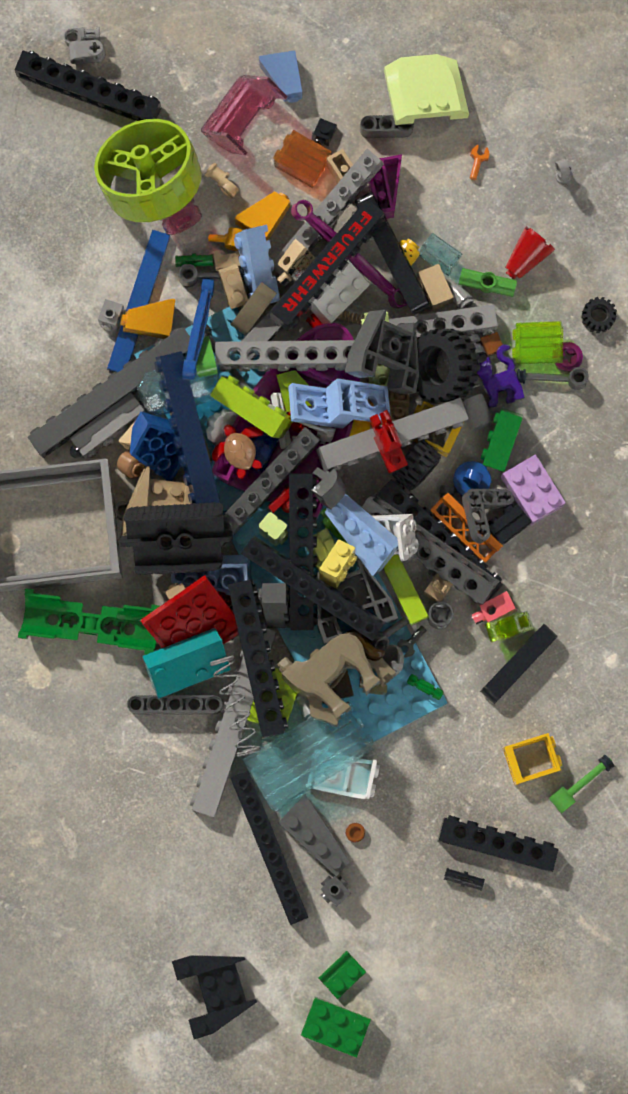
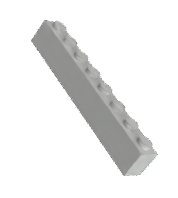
M461 398L392 422L403 445L401 448L411 445V441L414 439H418V441L428 439V434L435 432L436 435L447 432L446 428L452 426L453 429L464 426L463 422L468 420V416ZM370 429L316 449L323 471L330 470L331 472L333 469L338 471L341 469V465L348 464L349 467L359 463L358 459L365 457L366 460L377 457L376 453L379 452V449L374 440V437H376L374 430Z

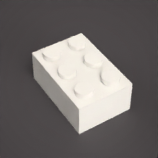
M349 260L345 270L339 271L335 275L337 278L333 284L327 285L323 289L324 294L319 300L315 299L311 303L312 307L310 310L323 324L332 323L370 285Z

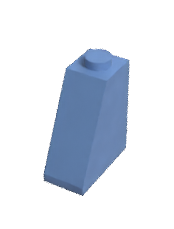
M295 50L259 56L260 68L283 101L294 103L302 99V87Z

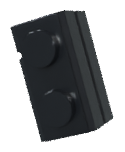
M518 504L514 507L512 505L508 506L502 511L504 515L500 518L495 516L488 522L490 534L502 545L531 524V520Z

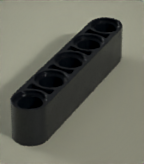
M543 624L480 692L495 704L558 636L547 625Z

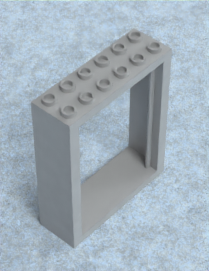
M108 459L0 471V490L102 479L111 565L1 577L0 593L25 590V588L35 589L123 578L112 471Z

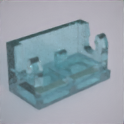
M432 233L421 246L419 256L433 266L439 264L442 272L449 276L463 254Z

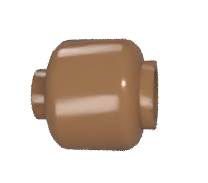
M129 450L122 453L117 461L118 470L128 478L139 477L145 469V465L131 456Z

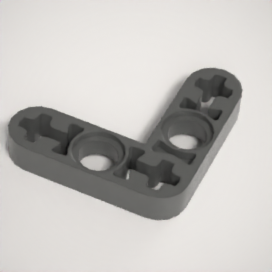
M470 489L463 495L464 511L470 536L474 542L481 544L490 537L485 509H505L514 502V496L511 491L507 489ZM485 495L490 496L492 503L486 501ZM472 513H477L480 517V520H476L473 517Z

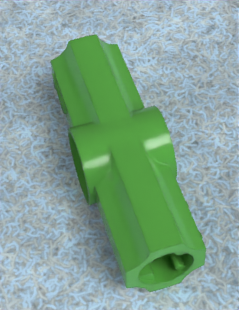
M462 268L458 285L479 289L483 293L492 292L513 297L517 280L495 276L492 272L482 273ZM488 279L492 282V285L487 286L483 281Z

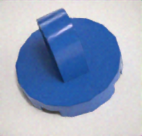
M468 461L456 469L453 483L456 492L463 497L470 489H489L491 476L487 467L476 461Z

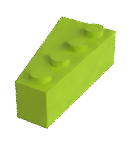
M221 376L210 394L212 398L271 437H284L293 423L291 416L286 414V411L273 406L263 396H257L254 394L255 391L248 386L243 387L239 385V380L233 376Z

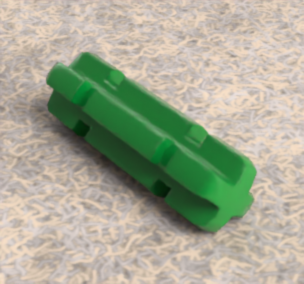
M411 674L407 680L409 685L416 686L418 690L429 696L430 694L433 695L432 697L440 700L444 693L440 688L437 687L436 689L434 685L423 679H418L414 674Z

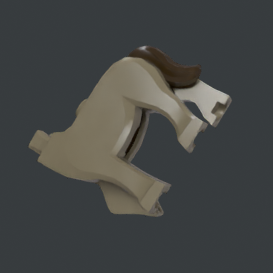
M355 629L338 635L320 650H314L307 661H295L292 664L285 657L277 664L284 682L298 695L309 700L311 717L314 720L328 723L336 728L339 726L338 720L341 719L340 716L344 712L347 713L351 710V707L332 690L343 678L347 669H356L360 673L366 696L374 686L377 687L380 684L383 688L396 676V672L382 658L385 650L374 647L366 636ZM372 669L377 672L378 677L373 673ZM324 702L329 708H323L322 703Z

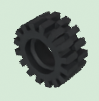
M595 297L594 300L590 299L585 304L581 318H583L582 323L586 325V329L590 328V332L596 331V333H600L602 331L604 333L612 327L617 317V310L614 309V303L610 304L611 300L608 299L606 301L604 300L605 297L601 299ZM595 309H602L606 313V319L598 322L593 319L592 312Z

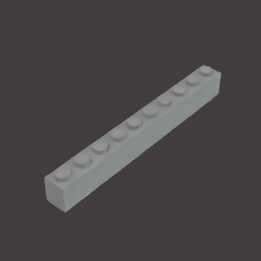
M266 628L267 633L263 634L264 640H269L270 649H272L276 631ZM258 635L249 637V643L253 645L258 644L260 641ZM242 650L240 658H243L241 665H237L234 671V675L240 676V679L229 687L228 693H244L245 697L228 708L227 711L246 710L250 712L254 700ZM256 654L253 657V661L260 664L264 661V656ZM260 673V674L258 675V677H257V680H258L259 682H260L262 673ZM230 695L229 701L223 704L221 713H224L222 721L218 720L215 728V731L218 732L216 739L212 738L209 750H212L210 757H206L203 763L204 775L199 776L196 787H199L197 795L193 794L190 806H193L192 811L213 818L216 816L238 750L234 745L241 741L244 730H230L229 727L249 714L248 712H224V709L241 699L244 695ZM247 718L232 728H245Z

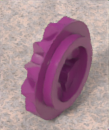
M572 342L559 344L553 352V363H555L558 369L565 372L579 367L583 360L582 350ZM565 351L568 355H573L570 363L567 359H562L565 356Z

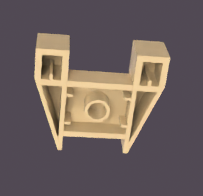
M147 466L139 477L126 510L136 506L190 504L188 494H190L189 487L185 485L183 476L182 482L149 479L150 466ZM123 515L122 536H126V523L124 522ZM188 536L181 537L185 541L190 540Z

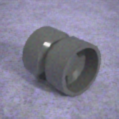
M444 601L434 603L428 611L429 618H427L429 625L435 629L448 627L454 616L452 607Z

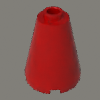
M526 226L505 266L507 269L506 274L514 280L516 277L521 279L552 254L555 248L551 244L547 245L546 239Z

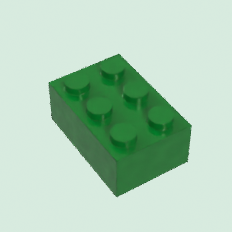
M314 997L301 1036L357 1058L371 1018Z

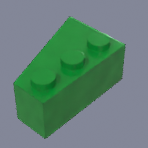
M501 408L500 413L496 412L493 423L496 424L494 431L490 430L487 441L490 442L488 449H483L480 458L484 460L483 465L505 471L523 419L522 414Z

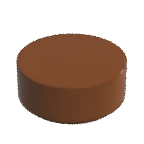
M352 823L346 828L345 834L349 841L357 843L364 838L365 829L359 823Z

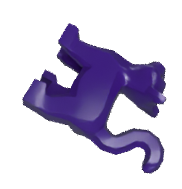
M507 344L501 345L497 350V358L500 362L508 365L506 371L493 375L490 357H487L486 361L479 363L480 370H478L477 374L482 379L483 389L490 398V401L487 403L488 408L497 407L498 393L502 391L507 393V398L505 399L507 404L525 398L523 388L515 371L516 365L513 359L504 355V352L510 349V346Z

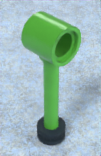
M604 754L603 757L598 759L600 764L570 789L567 790L562 786L548 799L560 813H563L576 802L573 795L602 771L606 770L609 772L610 769L615 767L611 758Z

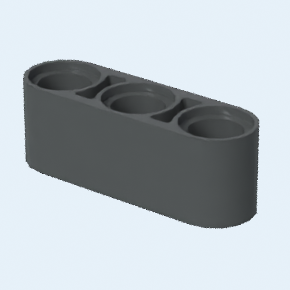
M368 115L361 119L360 133L365 138H406L413 133L414 123L408 124L410 128L404 129L401 125H395L393 115ZM370 124L373 128L366 129L364 125ZM384 124H389L391 128L385 129L382 126Z

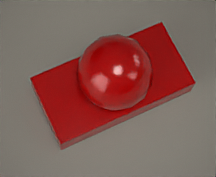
M289 486L267 506L266 509L269 512L274 513L281 506L284 512L289 513Z

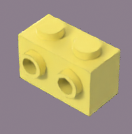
M338 539L319 569V579L337 589L341 581L343 582L346 578L349 568L356 562L355 547Z

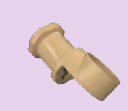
M213 163L208 168L205 176L216 181L220 190L229 198H233L239 190L228 180L230 173H225L217 167L216 163Z

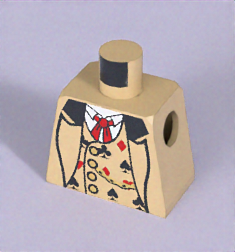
M296 239L278 262V265L284 272L277 280L284 287L292 279L296 281L315 259Z

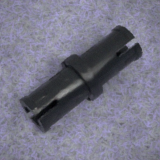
M449 868L446 869L444 880L458 883L461 887L468 886L482 891L485 879L469 875L466 871L462 873ZM456 876L461 877V878H464V879L471 880V881H473V882H469V881H466V880H462V879L456 878Z

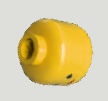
M407 239V241L401 240L399 244L412 266L420 255L418 250L420 247L410 239Z

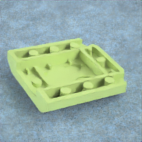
M438 54L401 57L384 67L395 125L412 124L415 119L449 116L450 120L468 118L469 111L457 60Z

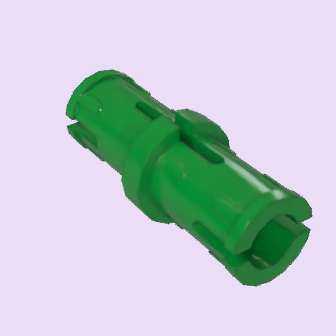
M192 253V255H176L175 265L176 267H181L185 264H191L195 268L197 266H214L213 254L196 255V253Z

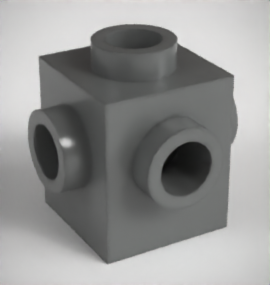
M328 876L321 883L323 886L320 889L323 892L321 894L322 898L327 903L332 902L336 907L351 894L346 888L348 883L341 876L338 878L336 876L333 878ZM332 886H336L338 888L337 893L333 894L330 889Z

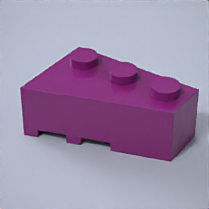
M402 154L379 158L384 165L368 183L369 191L373 192L387 219L394 218Z

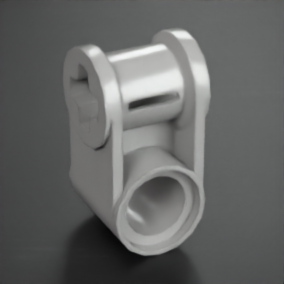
M98 40L72 41L69 43L71 64L99 63L105 58V50L102 43Z

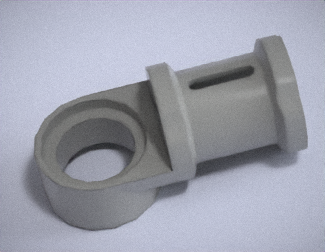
M84 27L71 28L64 33V40L67 46L70 43L67 39L70 34L78 36L76 41H100V27L96 29H85Z
M566 159L555 162L557 171L555 178L557 182L561 184L569 183L574 173V167L572 164L567 163Z

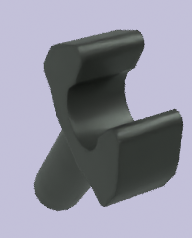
M422 625L408 640L400 639L397 643L400 649L402 646L408 647V652L405 653L404 658L411 657L415 653L414 644L427 631Z

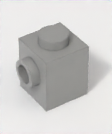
M105 299L98 318L101 328L112 331V329L118 330L122 314L125 310L123 304Z

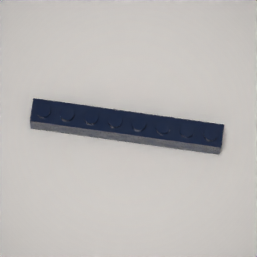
M178 351L155 357V369L157 373H160L161 377L159 381L160 389L165 393L166 397L164 405L171 417L169 424L176 436L174 437V444L177 449L179 448L180 452L178 457L179 464L184 468V483L189 487L190 494H188L190 504L219 503L220 499L190 381L182 379L183 353Z

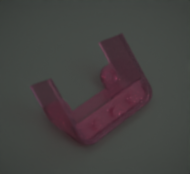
M242 75L234 82L201 128V132L228 152L246 155L248 152L243 148L244 140L240 136L260 109H270L274 105L275 99L286 100L288 96L269 77Z

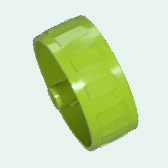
M162 119L136 121L114 132L99 149L94 165L97 183L109 206L118 216L134 222L162 220L183 209L197 193L202 176L198 156L185 131L177 124ZM183 164L177 174L164 184L162 177ZM114 176L136 181L137 194H125L112 190L111 183Z

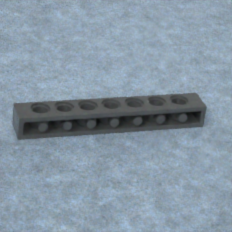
M305 427L223 515L224 530L233 531L234 536L289 477V474L293 473L321 443L308 428ZM221 542V549L227 544V542Z
M375 494L368 497L362 506L371 516H376L377 514H402ZM416 523L415 536L418 540L419 548L411 557L421 561L427 569L438 573L441 579L451 582L457 590L468 594L474 602L483 605L500 581ZM424 547L429 549L430 554L425 552ZM440 558L444 559L445 565L440 562ZM455 569L461 572V576L456 573ZM471 580L477 583V587L472 585Z

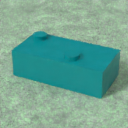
M215 628L142 656L158 699L215 677L214 673L229 664L228 661L213 666L210 664L212 661L227 657L222 639ZM230 666L226 667L225 669L221 670L215 675H220L222 673L230 671Z

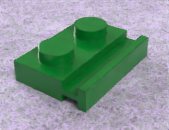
M345 951L318 979L339 999L366 971L348 951Z

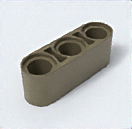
M261 282L230 325L246 336L277 293Z

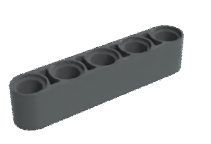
M135 695L127 701V708L136 715H215L220 713L223 707L222 700L215 695H167L159 699L157 695ZM135 700L141 701L142 704L138 710H133L131 707L132 702ZM154 700L161 702V707L158 710L151 709V703ZM173 700H178L181 705L179 709L172 710L170 703ZM198 700L200 707L197 710L190 709L191 701ZM212 700H217L220 705L218 709L211 710L209 703Z

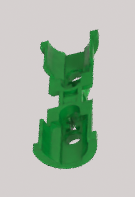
M25 588V612L23 624L18 632V638L28 639L29 636L51 639L78 640L80 633L98 636L97 643L144 650V655L152 653L156 649L157 642L144 627L141 619L160 607V605L151 604V608L124 605L123 608L102 606L101 615L82 612L83 603L63 601L60 596L36 594L34 589ZM57 615L59 618L58 623L50 625L48 623L49 616ZM62 616H65L64 620L70 621L74 617V620L77 621V624H74L73 627H70L68 623H63L64 626L60 627ZM112 622L113 626L119 627V623H122L120 628L121 634H118L119 631L116 629L108 632L105 626ZM131 624L135 627V632L132 635L124 633L126 625Z

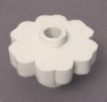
M223 409L221 413H215L208 418L207 438L212 441L213 445L217 446V444L225 442L227 437L224 433V426L226 424L233 425L237 418V414L232 410Z

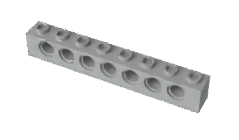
M366 149L313 213L331 228L384 165L382 160L369 149ZM307 222L303 224L273 260L274 270L280 275L284 270L278 265V262L295 239L309 252L322 239Z
M494 304L389 319V323L396 326L398 324L416 323V329L424 327L426 331L436 329L435 325L441 324L445 329L459 330L468 337L479 333L490 335L498 327ZM479 319L482 324L479 326L474 325L472 320ZM459 321L463 324V327L456 328L453 323ZM361 323L345 326L355 340L362 327ZM416 330L417 337H420L421 333H418Z
M355 340L215 342V362L217 369H220L222 372H229L231 369H239V371L243 372L250 371L251 369L269 371L274 368H278V371H288L289 368H297L298 371H307L308 368H316L318 371L335 368V370L343 371L346 370L347 364L345 355L350 352ZM256 353L260 357L258 360L253 361L249 356ZM276 353L279 358L277 360H270L268 356ZM290 353H295L298 355V358L290 360L287 356ZM309 353H315L317 355V358L315 360H310L307 358V355ZM328 353H334L337 357L333 360H330L326 357V355ZM232 354H239L240 359L233 361L230 359V356Z

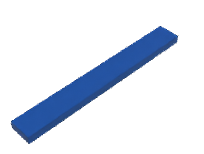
M152 230L126 312L128 309L149 304L171 237L170 234ZM123 326L120 327L107 370L118 373L124 369L123 366L131 360L139 334L123 332Z

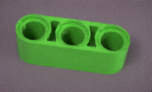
M209 336L203 339L196 370L198 378L218 374Z

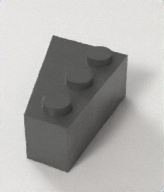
M262 583V588H259L258 597L262 602L267 628H290V588L286 583Z

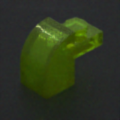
M528 611L485 624L491 643L511 639L534 630Z

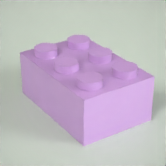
M536 454L504 472L501 476L503 483L513 494L515 502L531 520L530 526L561 509L566 503Z

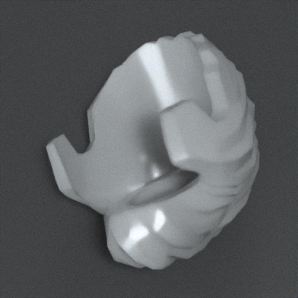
M391 644L382 658L397 675L403 669L404 654L400 647Z

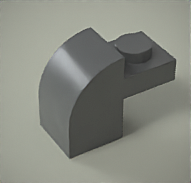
M317 468L313 474L319 483L312 489V492L320 503L332 509L345 495L346 485L335 469L331 472L327 470L324 472Z

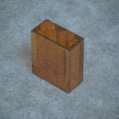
M293 130L290 135L287 134L284 138L282 149L276 151L273 157L274 166L313 188L326 168L327 157L332 155V151Z

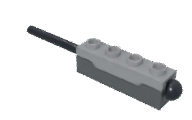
M160 386L139 402L132 393H129L70 437L76 448L73 445L71 446L70 455L76 459L82 456L85 459L88 457L93 458L99 453L98 450L112 444L116 436L119 434L120 436L124 435L137 419L139 413L145 412L144 408L146 405L164 393L161 391Z

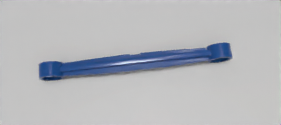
M211 279L202 280L201 295L193 321V328L191 329L182 379L195 380L197 361L214 293V280Z

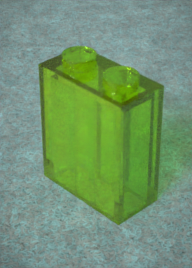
M562 322L516 323V329H513L512 332L513 340H515V347L512 348L513 359L518 364L563 363L564 326Z

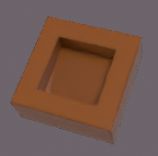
M498 332L484 336L480 341L481 346H484L486 351V357L496 354L498 348L503 345Z

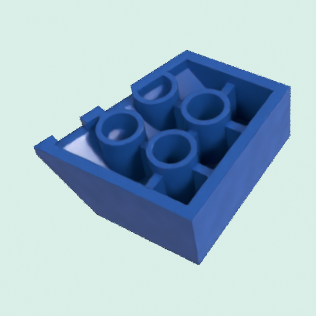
M140 412L132 427L131 456L146 467L150 466L157 475L162 476L166 481H173L181 467L178 459L180 452L179 448L175 447L174 437L176 436L174 430L170 427L169 419Z

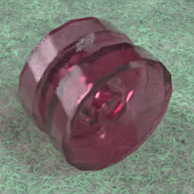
M194 198L180 211L160 220L163 221L162 227L166 235L181 233L200 221L202 213L197 205H193L195 202Z

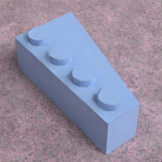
M263 225L235 234L234 244L239 250L240 266L244 269V282L249 289L248 298L252 296L260 283L263 282L277 293L270 302L271 304L278 302L280 298L276 276L272 275L274 262L268 254L271 248L270 240H266L265 237L268 227Z
M347 494L332 509L327 508L325 514L346 542L355 547V554L372 576L379 573L397 551V537Z

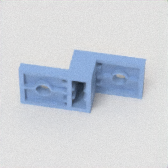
M336 379L327 388L291 383L288 386L291 421L343 429L353 419L371 422L370 417L375 414L379 416L385 410H388L390 414L388 386ZM367 399H370L374 406H371ZM305 401H308L312 405V408H309L306 405Z

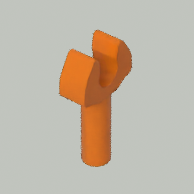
M479 145L472 149L470 156L474 158V164L470 179L476 180L481 163L488 161L490 155L488 147H486L483 155L477 153Z

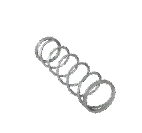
M229 656L210 662L211 666L233 660L228 665L216 671L214 673V676L238 677L236 681L221 689L219 691V694L244 695L241 699H239L238 701L234 702L233 704L229 705L224 709V712L249 713L246 717H244L243 719L239 720L238 722L234 723L229 727L230 730H254V732L251 735H249L248 737L244 738L243 740L239 741L234 745V747L236 748H249L237 752V756L240 757L260 751L261 748L260 746H237L241 742L245 741L246 739L254 735L256 730L253 728H232L236 724L240 723L241 721L249 717L251 712L246 710L227 711L228 708L240 702L245 697L244 693H220L226 688L238 682L240 679V676L238 675H215L221 670L225 669L226 667L234 663V656Z

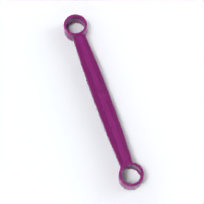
M300 200L292 206V216L298 221L305 220L328 243L337 234L313 213V206L309 201ZM299 204H303L306 207V216H301L298 213L297 206ZM360 253L356 257L349 259L359 272L388 295V302L391 307L399 309L407 305L404 297L402 305L395 302V293L399 292L402 295L400 289H396Z

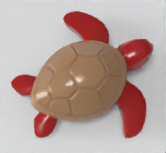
M226 424L224 426V433L227 439L225 442L217 444L213 450L212 459L216 462L225 453L227 461L232 466L238 468L237 476L243 479L246 475V470L250 469L251 466L255 469L262 468L261 462L255 460L256 448L251 438L262 436L263 431L257 427H248L241 433H237L232 425Z

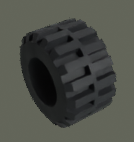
M422 440L404 456L408 465L394 471L392 476L411 491L418 487L433 471L442 455L425 440Z

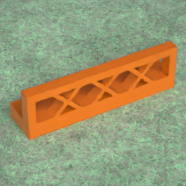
M446 493L430 509L437 519L442 521L451 532L458 536L465 546H468L475 553L474 555L478 559H482L485 563L495 552H498L503 547L491 534L481 544L468 542L465 539V531H469V529H465V525L468 527L464 508L449 493ZM442 503L448 507V516H441L436 511ZM451 518H459L462 521V529H454L451 524ZM479 545H487L491 549L485 558L479 553Z

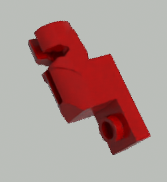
M388 410L383 411L379 416L378 414L371 416V426L376 435L374 440L388 472L391 473L407 466L408 463L400 448L403 445Z

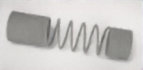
M441 350L440 353L443 356L444 363L449 364L446 362V360H449L446 353ZM482 393L469 398H461L471 431L483 429L493 423Z

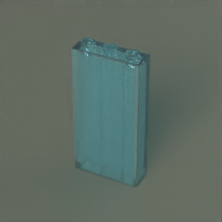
M349 700L346 703L351 707V710L347 713L344 712L340 716L341 719L338 720L339 726L337 728L310 717L286 732V734L263 746L260 751L242 759L271 810L277 811L374 751L372 745L375 743L370 734L365 735L362 730L365 726L359 717L355 718L352 712L355 709Z

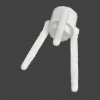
M300 423L317 430V436L320 437L318 439L321 441V444L331 443L336 429Z

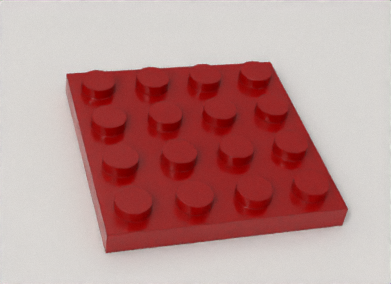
M205 575L141 619L144 627L161 648L213 628L218 632L223 645L239 634L234 612Z

